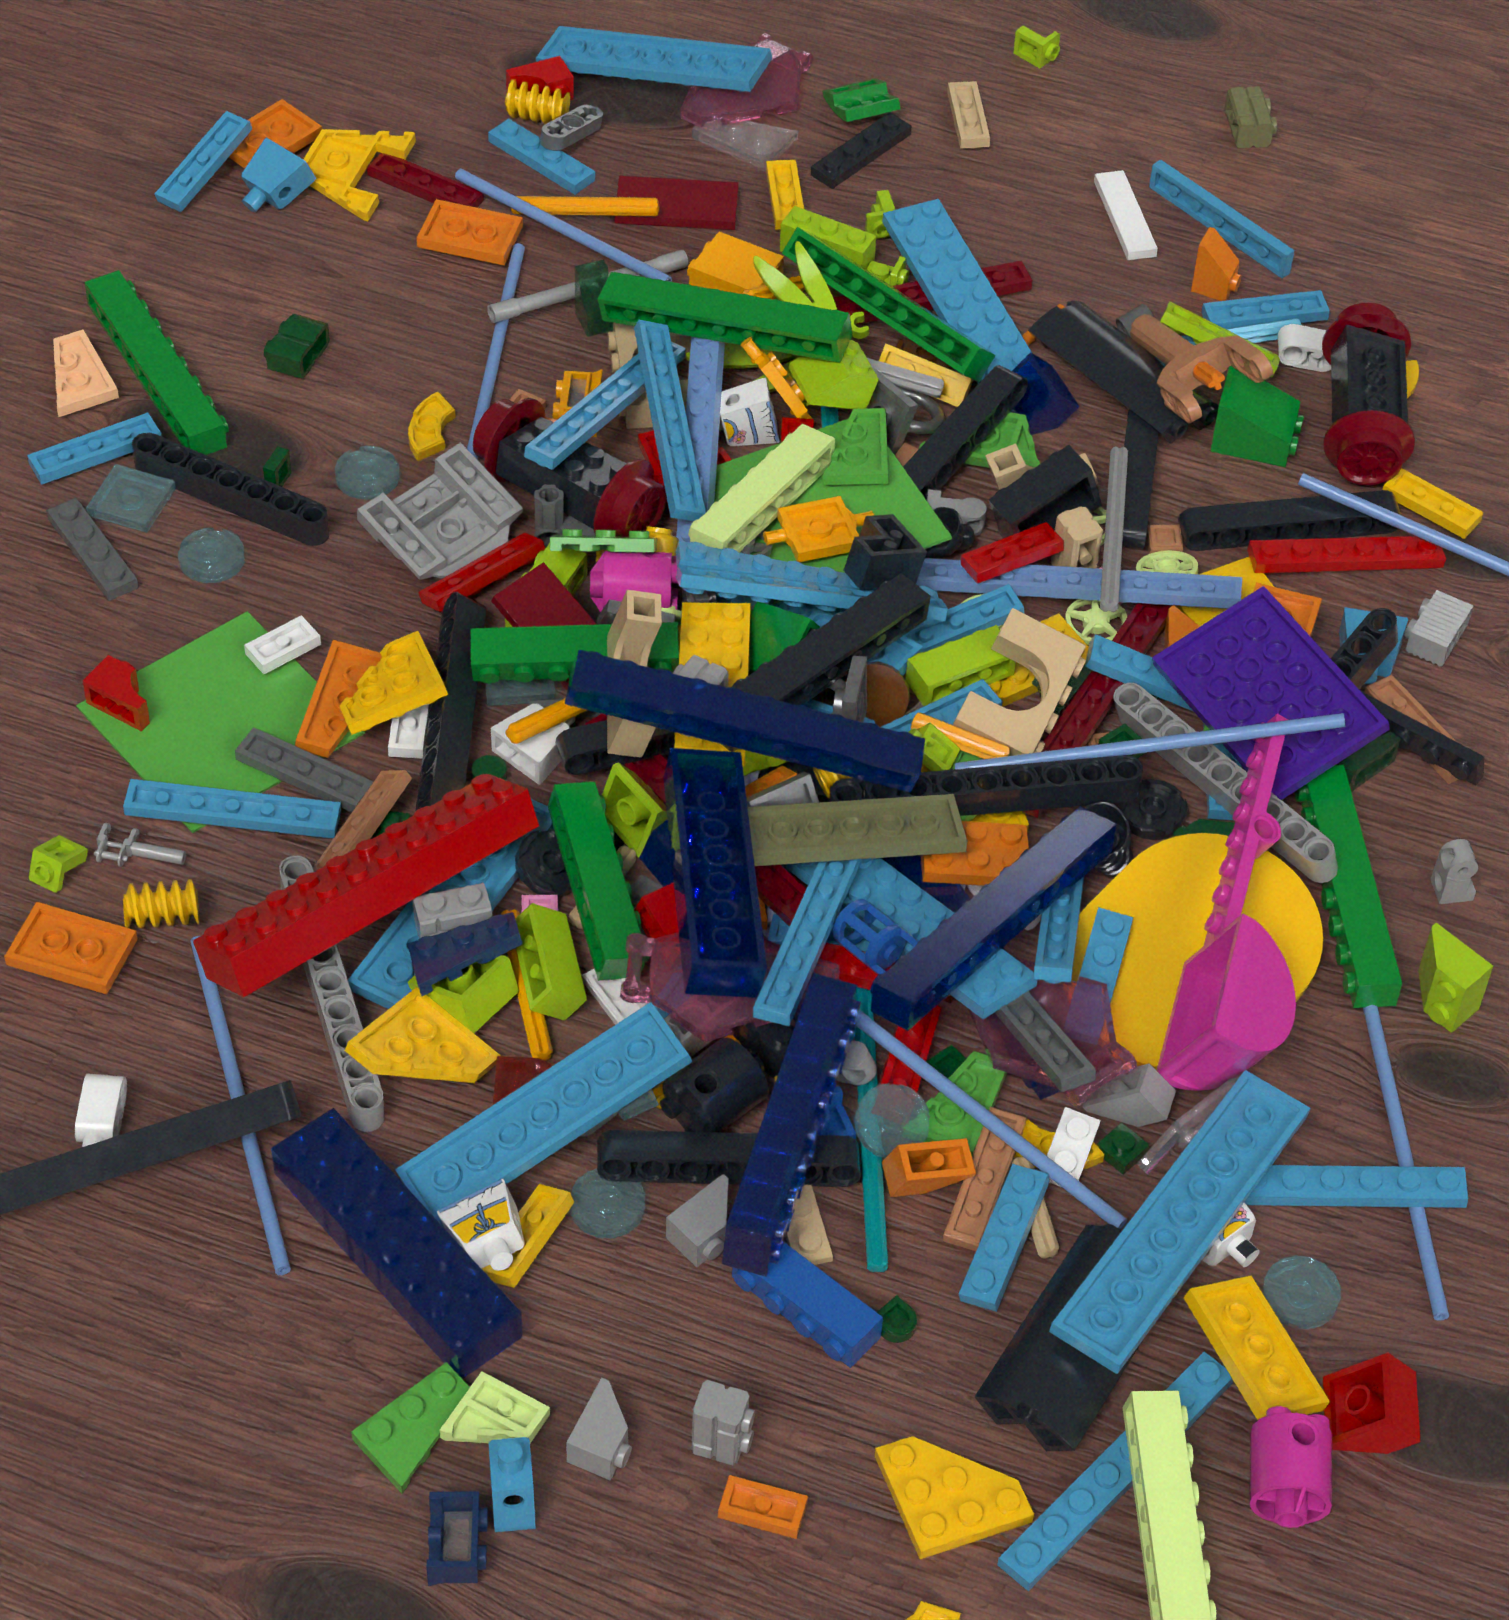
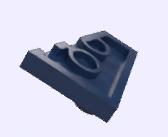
M511 912L504 915H495L487 920L471 925L458 926L453 930L434 936H424L417 941L407 944L420 994L423 997L433 991L431 985L446 977L453 981L463 976L461 971L463 968L475 962L485 964L523 943L514 913Z

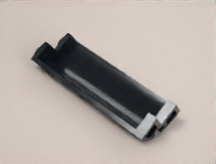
M1068 301L1067 307L1063 309L1056 306L1039 318L1028 330L1038 343L1056 352L1157 430L1170 444L1182 437L1187 431L1189 423L1165 406L1164 399L1160 393V387L1157 385V380L1166 365L1081 301ZM1195 388L1192 390L1193 396L1201 408L1202 417L1192 422V424L1198 430H1202L1205 425H1209L1214 421L1219 405Z
M1105 1224L1104 1226L1086 1225L974 1396L996 1425L1024 1424L1046 1452L1075 1451L1139 1346L1136 1348L1119 1373L1116 1374L1049 1332L1054 1319L1122 1232L1111 1224Z

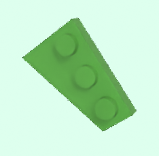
M885 408L852 410L842 432L839 446L834 449L831 463L822 475L823 485L888 484Z
M562 529V535L550 537V551H562L565 548L577 551L656 552L657 538L649 537V531H629V537L616 536V530H596V536L582 535V529Z
M973 1051L948 1079L987 1110H990V1107L994 1108L1009 1070V1062ZM939 1092L934 1098L931 1097L924 1104L921 1113L913 1121H909L902 1128L901 1137L918 1143L967 1138L971 1156H973L983 1125Z
M446 1362L351 1431L352 1440L403 1494L417 1468L420 1465L423 1466L431 1455L430 1450L440 1438L441 1427L470 1387Z

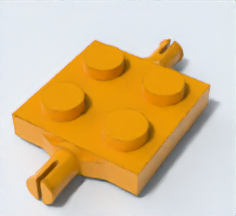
M751 337L745 339L740 346L743 347L751 358V362L759 366L790 407V413L796 418L812 419L807 412L808 409L802 403L805 400L803 393L790 375L784 379L788 372L773 352L770 351L768 354H765Z
M841 496L781 507L777 510V519L782 529L764 531V542L767 546L780 542L787 543L791 547L797 562L849 553L854 537H859L856 527L863 526L865 517L873 516L874 513L870 510L853 514L845 507Z

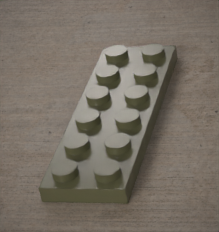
M954 794L741 808V822L751 866L966 852L967 838Z

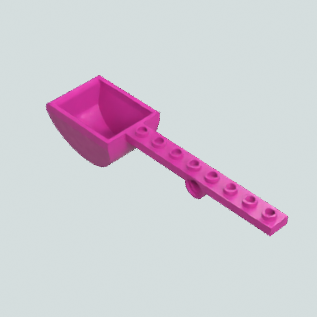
M1277 713L1267 723L1288 719ZM1285 735L1253 739L1255 741L1254 749L1246 762V767L1249 768L1247 777L1243 780L1239 789V793L1242 794L1241 800L1232 817L1235 821L1234 828L1226 841L1228 852L1219 868V874L1221 875L1220 883L1212 896V902L1214 903L1213 911L1204 927L1207 931L1204 946L1184 962L1156 1070L1175 1088L1200 1091L1219 1088L1231 1083L1241 1076L1245 1070L1250 1069L1280 1046L1288 1037L1294 1023L1296 1011L1295 990L1285 958L1269 933L1256 920L1241 914L1254 860L1259 858L1281 837V828L1278 821L1266 811Z

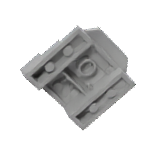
M460 442L435 458L434 474L392 501L384 492L357 509V520L377 542H382L398 560H402L419 580L432 576L442 579L508 542L510 524L523 512V507Z

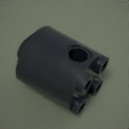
M721 1038L692 1059L693 1062L665 1079L662 1083L664 1098L660 1100V1106L667 1117L677 1119L685 1132H722L768 1096V1084L763 1073V1062L753 1050L745 1049L739 1042L731 1038Z

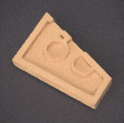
M83 329L53 339L58 417L119 398L115 383Z

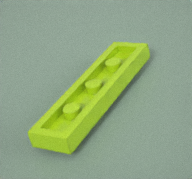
M1170 301L1160 320L1161 323L1177 334L1184 333L1192 337L1196 344L1215 338L1236 336V334ZM1244 339L1267 357L1274 375L1280 362L1279 355Z

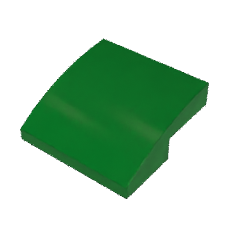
M877 78L822 91L829 107L845 122L900 110L899 98L888 94L887 83Z

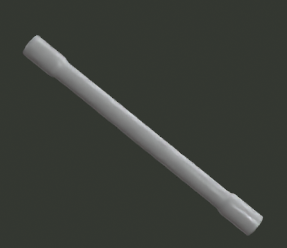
M678 250L658 256L644 263L663 273H669L688 267V257L684 250ZM627 267L611 271L644 277ZM611 272L524 297L511 298L487 306L489 319L492 323L517 317L528 311L601 291Z

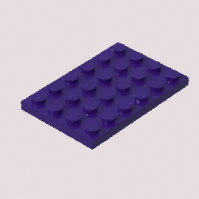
M1264 586L1152 657L1153 666L1210 730L1261 724L1262 722L1267 723L1277 713L1288 720L1344 713L1345 727L1285 735L1271 791L1281 800L1389 730V721ZM1249 739L1222 743L1248 773L1249 768L1246 767V762L1254 749L1255 741Z

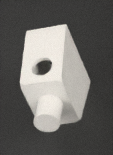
M533 703L491 728V745L494 753L540 785L562 761L555 743L556 737L564 730L570 728L569 726L575 722V716L518 744L511 743L505 732L509 724L544 708L539 704Z

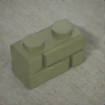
M1260 86L1247 87L1246 89H1243V87L1230 88L1227 91L1224 109L1235 145L1238 149L1251 148L1253 145L1255 148L1268 147L1271 144L1272 135H1275L1277 132L1276 117L1270 116V99L1264 97Z

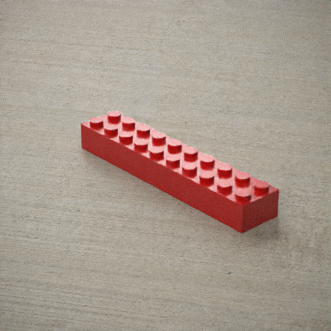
M491 774L476 776L469 785L462 789L446 793L439 802L415 811L414 816L403 822L388 826L385 832L377 837L361 841L354 850L343 856L331 858L324 867L315 872L299 876L292 885L283 890L269 893L265 900L253 907L239 910L235 917L225 923L209 927L202 936L193 940L206 978L244 998L539 827L528 789Z

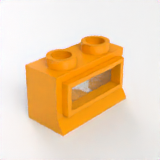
M602 370L593 373L564 371L563 380H557L556 399H560V402L553 403L552 419H559L602 383Z

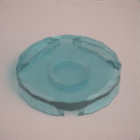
M375 446L359 447V451L352 452L349 450L337 460L334 469L337 486L344 494L357 499H374L383 492L386 495L398 485L400 478L399 464L395 461V456L391 452Z
M203 528L192 532L182 540L178 552L179 566L182 572L194 581L219 583L232 578L241 570L245 563L244 545L240 538L229 530L222 529L221 532L214 531V528Z
M890 1083L880 1084L869 1090L857 1105L854 1116L856 1134L863 1146L876 1156L886 1158L897 1145L922 1143L928 1137L930 1125L929 1109L922 1097L908 1086L901 1084L899 1086L895 1084L889 1085Z
M597 1169L587 1171L578 1178L572 1187L571 1195L574 1204L569 1211L573 1221L584 1233L594 1237L616 1238L626 1235L639 1225L645 1214V1192L640 1182L607 1181L599 1176Z
M1295 1255L1282 1258L1270 1267L1263 1281L1262 1293L1280 1322L1288 1325V1322L1298 1325L1297 1328L1311 1329L1324 1325L1333 1318L1341 1300V1286L1335 1273L1324 1263L1311 1257Z

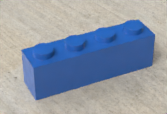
M765 1227L733 1256L732 1277L736 1284L746 1292L751 1291L763 1300L765 1306L776 1315L781 1314L789 1320L799 1334L806 1338L811 1337L820 1344L825 1353L833 1360H840L851 1368L881 1338L883 1323L881 1315Z

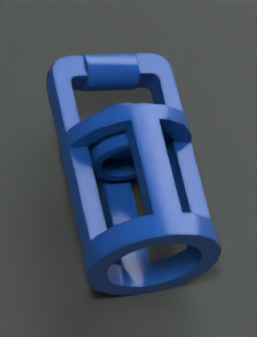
M858 899L848 904L836 918L832 929V936L836 942L894 987L901 986L926 955V948L921 942L865 899ZM865 910V916L863 921H861L855 914ZM876 919L886 926L878 934L871 929V924ZM846 924H848L855 931L844 936ZM863 938L870 943L866 953L855 946ZM907 942L914 947L913 950L905 957L892 975L888 974L885 969L892 966L899 959Z

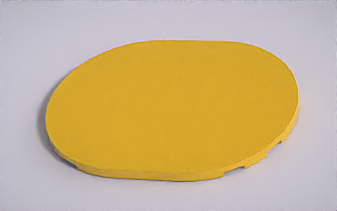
M1211 833L1186 834L1175 836L1150 846L1136 856L1079 914L1071 982H1062L1063 990L1066 992L1070 1005L1098 907L1133 917L1099 1046L1129 1065L1137 1067L1150 1063L1157 1070L1184 962L1204 946L1207 931L1204 929L1205 923L1213 911L1214 903L1212 902V896L1221 879L1219 868L1228 852L1226 847L1227 835ZM1266 851L1254 860L1241 914L1256 920L1279 947L1292 977L1297 1002L1311 983L1321 959L1323 948L1321 918L1311 893L1300 877L1281 859Z

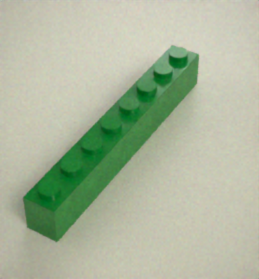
M799 227L796 228L781 254L797 264L795 243L799 241L816 264L826 284L961 374L980 382L996 356L994 353L815 235Z
M117 270L84 282L88 306L180 444L204 455L227 448L226 433H229V427L223 415L218 416L211 397L203 394L196 375H190L184 357L177 356L171 338L164 337L158 319L150 316L145 300H139L132 281H126L121 272Z
M611 272L598 297L603 321L635 326L638 320L668 325L669 333L737 345L751 337L759 349L838 363L841 362L853 336L850 314L848 312L631 274Z
M1334 765L1294 793L1296 801L1302 804L1301 816L1334 844L1338 872L1332 880L1322 883L1321 900L1323 909H1328L1330 915L1328 921L1329 934L1331 937H1335L1337 942L1335 949L1336 962L1338 965L1343 966V989L1345 994H1350L1353 1008H1365L1370 1005L1377 1007L1396 1006L1402 987L1401 976L1344 765Z

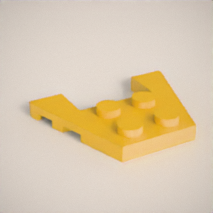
M322 129L303 159L317 178L309 186L368 222L379 204L378 194L357 189L355 186L376 152L406 159L416 143L415 133L404 132V136L390 135L389 131H378L376 135H360V130Z

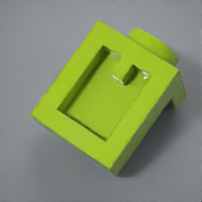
M1021 26L1015 33L1013 54L1040 69L1057 58L1060 52V33L1054 31L1045 38L1029 28Z
M889 190L877 191L876 204H872L871 213L866 214L865 232L876 235V239L891 237L882 222L883 213L896 210Z
M900 256L894 267L871 261L866 269L891 286L908 282L909 270H906V257Z
M930 722L919 729L913 728L907 732L901 741L903 747L898 758L905 762L915 756L931 771L950 770L960 748Z
M61 835L52 838L33 849L29 880L54 893L62 890L65 872L84 863L87 859L88 849Z

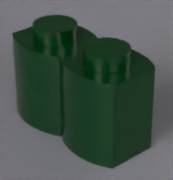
M292 314L286 321L281 323L278 334L272 340H268L264 347L267 369L301 379L304 378L311 370L315 360L323 354L330 341L328 323Z

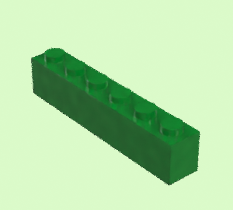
M663 622L651 646L646 674H651L657 678L670 677L679 665L678 622ZM612 624L471 628V669L473 681L490 684L500 680L530 682L533 679L564 681L568 678L598 680L602 677H607V635Z
M595 781L554 784L548 802V810L598 981L640 977L645 962L649 961L650 950L648 942L642 939L640 933V915L638 911H634L631 903V885L628 881H625L622 873L623 859L621 853L616 852L614 846L613 826L607 823L605 799L603 795H599Z

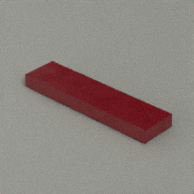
M380 153L366 167L367 176L431 203H434L437 199L477 208L484 201V193L402 158Z

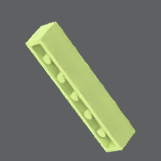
M801 424L793 433H789L777 448L771 450L764 460L756 467L751 468L738 484H734L725 496L718 502H714L699 520L696 519L691 524L688 533L690 542H699L705 546L718 549L731 548L740 553L747 544L777 518L778 508L786 507L793 503L829 467L831 456L835 449V438Z
M1131 1391L1122 1408L1151 1620H1216V1606L1213 1600H1209L1207 1585L1210 1582V1565L1208 1560H1203L1201 1548L1205 1538L1204 1525L1201 1520H1197L1196 1506L1199 1502V1489L1197 1483L1192 1482L1190 1468L1193 1465V1448L1190 1443H1186L1185 1430L1188 1424L1186 1406L1181 1405L1179 1391Z

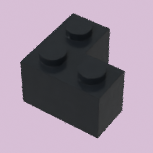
M894 514L866 516L859 537H854L843 571L860 590L878 588L883 582L890 581L901 573L916 584L927 551Z

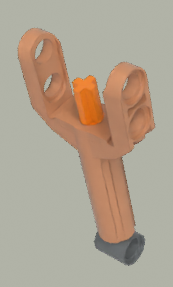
M1141 304L1116 319V325L1120 331L1166 364L1157 380L1164 404L1189 424L1202 417L1201 408L1194 398L1192 390L1201 385H1206L1208 388H1214L1215 390L1221 389L1220 382L1225 380V376L1222 373L1228 367H1234L1255 383H1260L1273 376V369L1267 357L1238 335L1215 338L1193 345L1156 319L1145 304Z

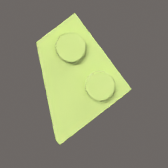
M481 1371L441 1427L440 1438L445 1441L488 1443L491 1440L527 1437L531 1443L550 1416V1407Z

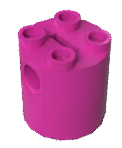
M604 551L591 569L590 597L601 612L609 599L622 602L627 590L661 594V607L669 608L675 606L677 610L678 588H671V583L678 584L676 579V556H672V553Z
M1275 1406L1266 1411V1417L1260 1418L1252 1425L1250 1432L1249 1505L1253 1513L1262 1519L1287 1528H1297L1319 1521L1330 1513L1332 1508V1432L1329 1428V1419L1326 1416L1291 1413L1286 1407Z

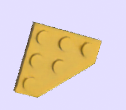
M419 631L387 643L380 652L382 658L376 666H369L356 683L358 690L352 698L346 697L339 706L351 735L367 731L377 724L400 717L408 711L425 704L434 703L439 698L448 695Z
M417 987L349 1040L344 1050L372 1074L467 1083L477 1082L497 1065L501 1056L429 996L424 995L421 997L420 990Z
M914 1436L875 1448V1459L919 1559L1033 1522L1034 1513L1019 1480Z

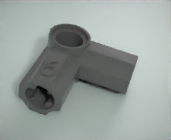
M543 485L539 490H535L534 536L543 540L545 549L550 543V537L562 535V529H582V535L595 536L594 529L569 515H564V493L562 490L556 488L555 485Z

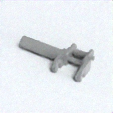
M110 823L103 824L97 837L98 849L94 851L96 862L101 863L103 858L115 860L119 867H122L124 862L128 861V857H132V855L183 865L186 860V851L137 842L136 839H139L140 830L137 828L132 829L129 838L125 839L123 844L108 841L107 833L111 831ZM108 846L120 848L119 854L108 852Z

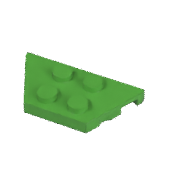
M1010 412L963 464L989 468L985 455L1016 443L1025 464L1037 467L1040 462L1036 456L1035 445L1029 432L1026 415ZM923 441V442L920 444L919 449H920L921 446L925 443V441Z

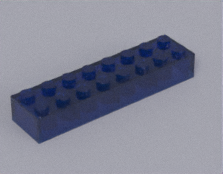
M670 748L663 780L684 993L689 995L758 998L765 978L767 964L741 752Z
M816 973L812 975L726 1224L722 1258L723 1265L767 1277L771 1263L778 1265L785 1244L783 1242L785 1232H789L795 1215L794 1206L796 1199L800 1200L806 1182V1177H804L807 1167L811 1168L817 1148V1145H815L817 1136L822 1135L827 1114H825L828 1104L832 1105L837 1089V1076L843 1072L848 1054L846 1052L848 1043L852 1044L858 1023L856 1020L861 1005L860 1001L855 1000L857 989L855 984Z
M334 1108L271 1148L275 1175L443 1363L447 1362L462 1379L523 1337L522 1312Z

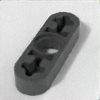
M581 105L545 124L541 130L540 144L546 149L557 151L576 143L601 128L602 110L592 105Z

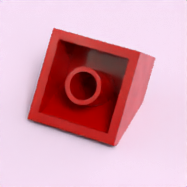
M1387 1352L1323 1376V1391L1330 1401L1324 1409V1416L1329 1419V1428L1332 1432V1450L1389 1454L1420 1443L1416 1371L1392 1354Z

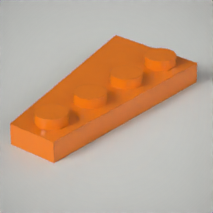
M337 640L332 641L297 735L296 747L312 754L329 758L349 731L339 706L346 697L352 698L358 690L356 683L369 666H376L381 660L380 652Z

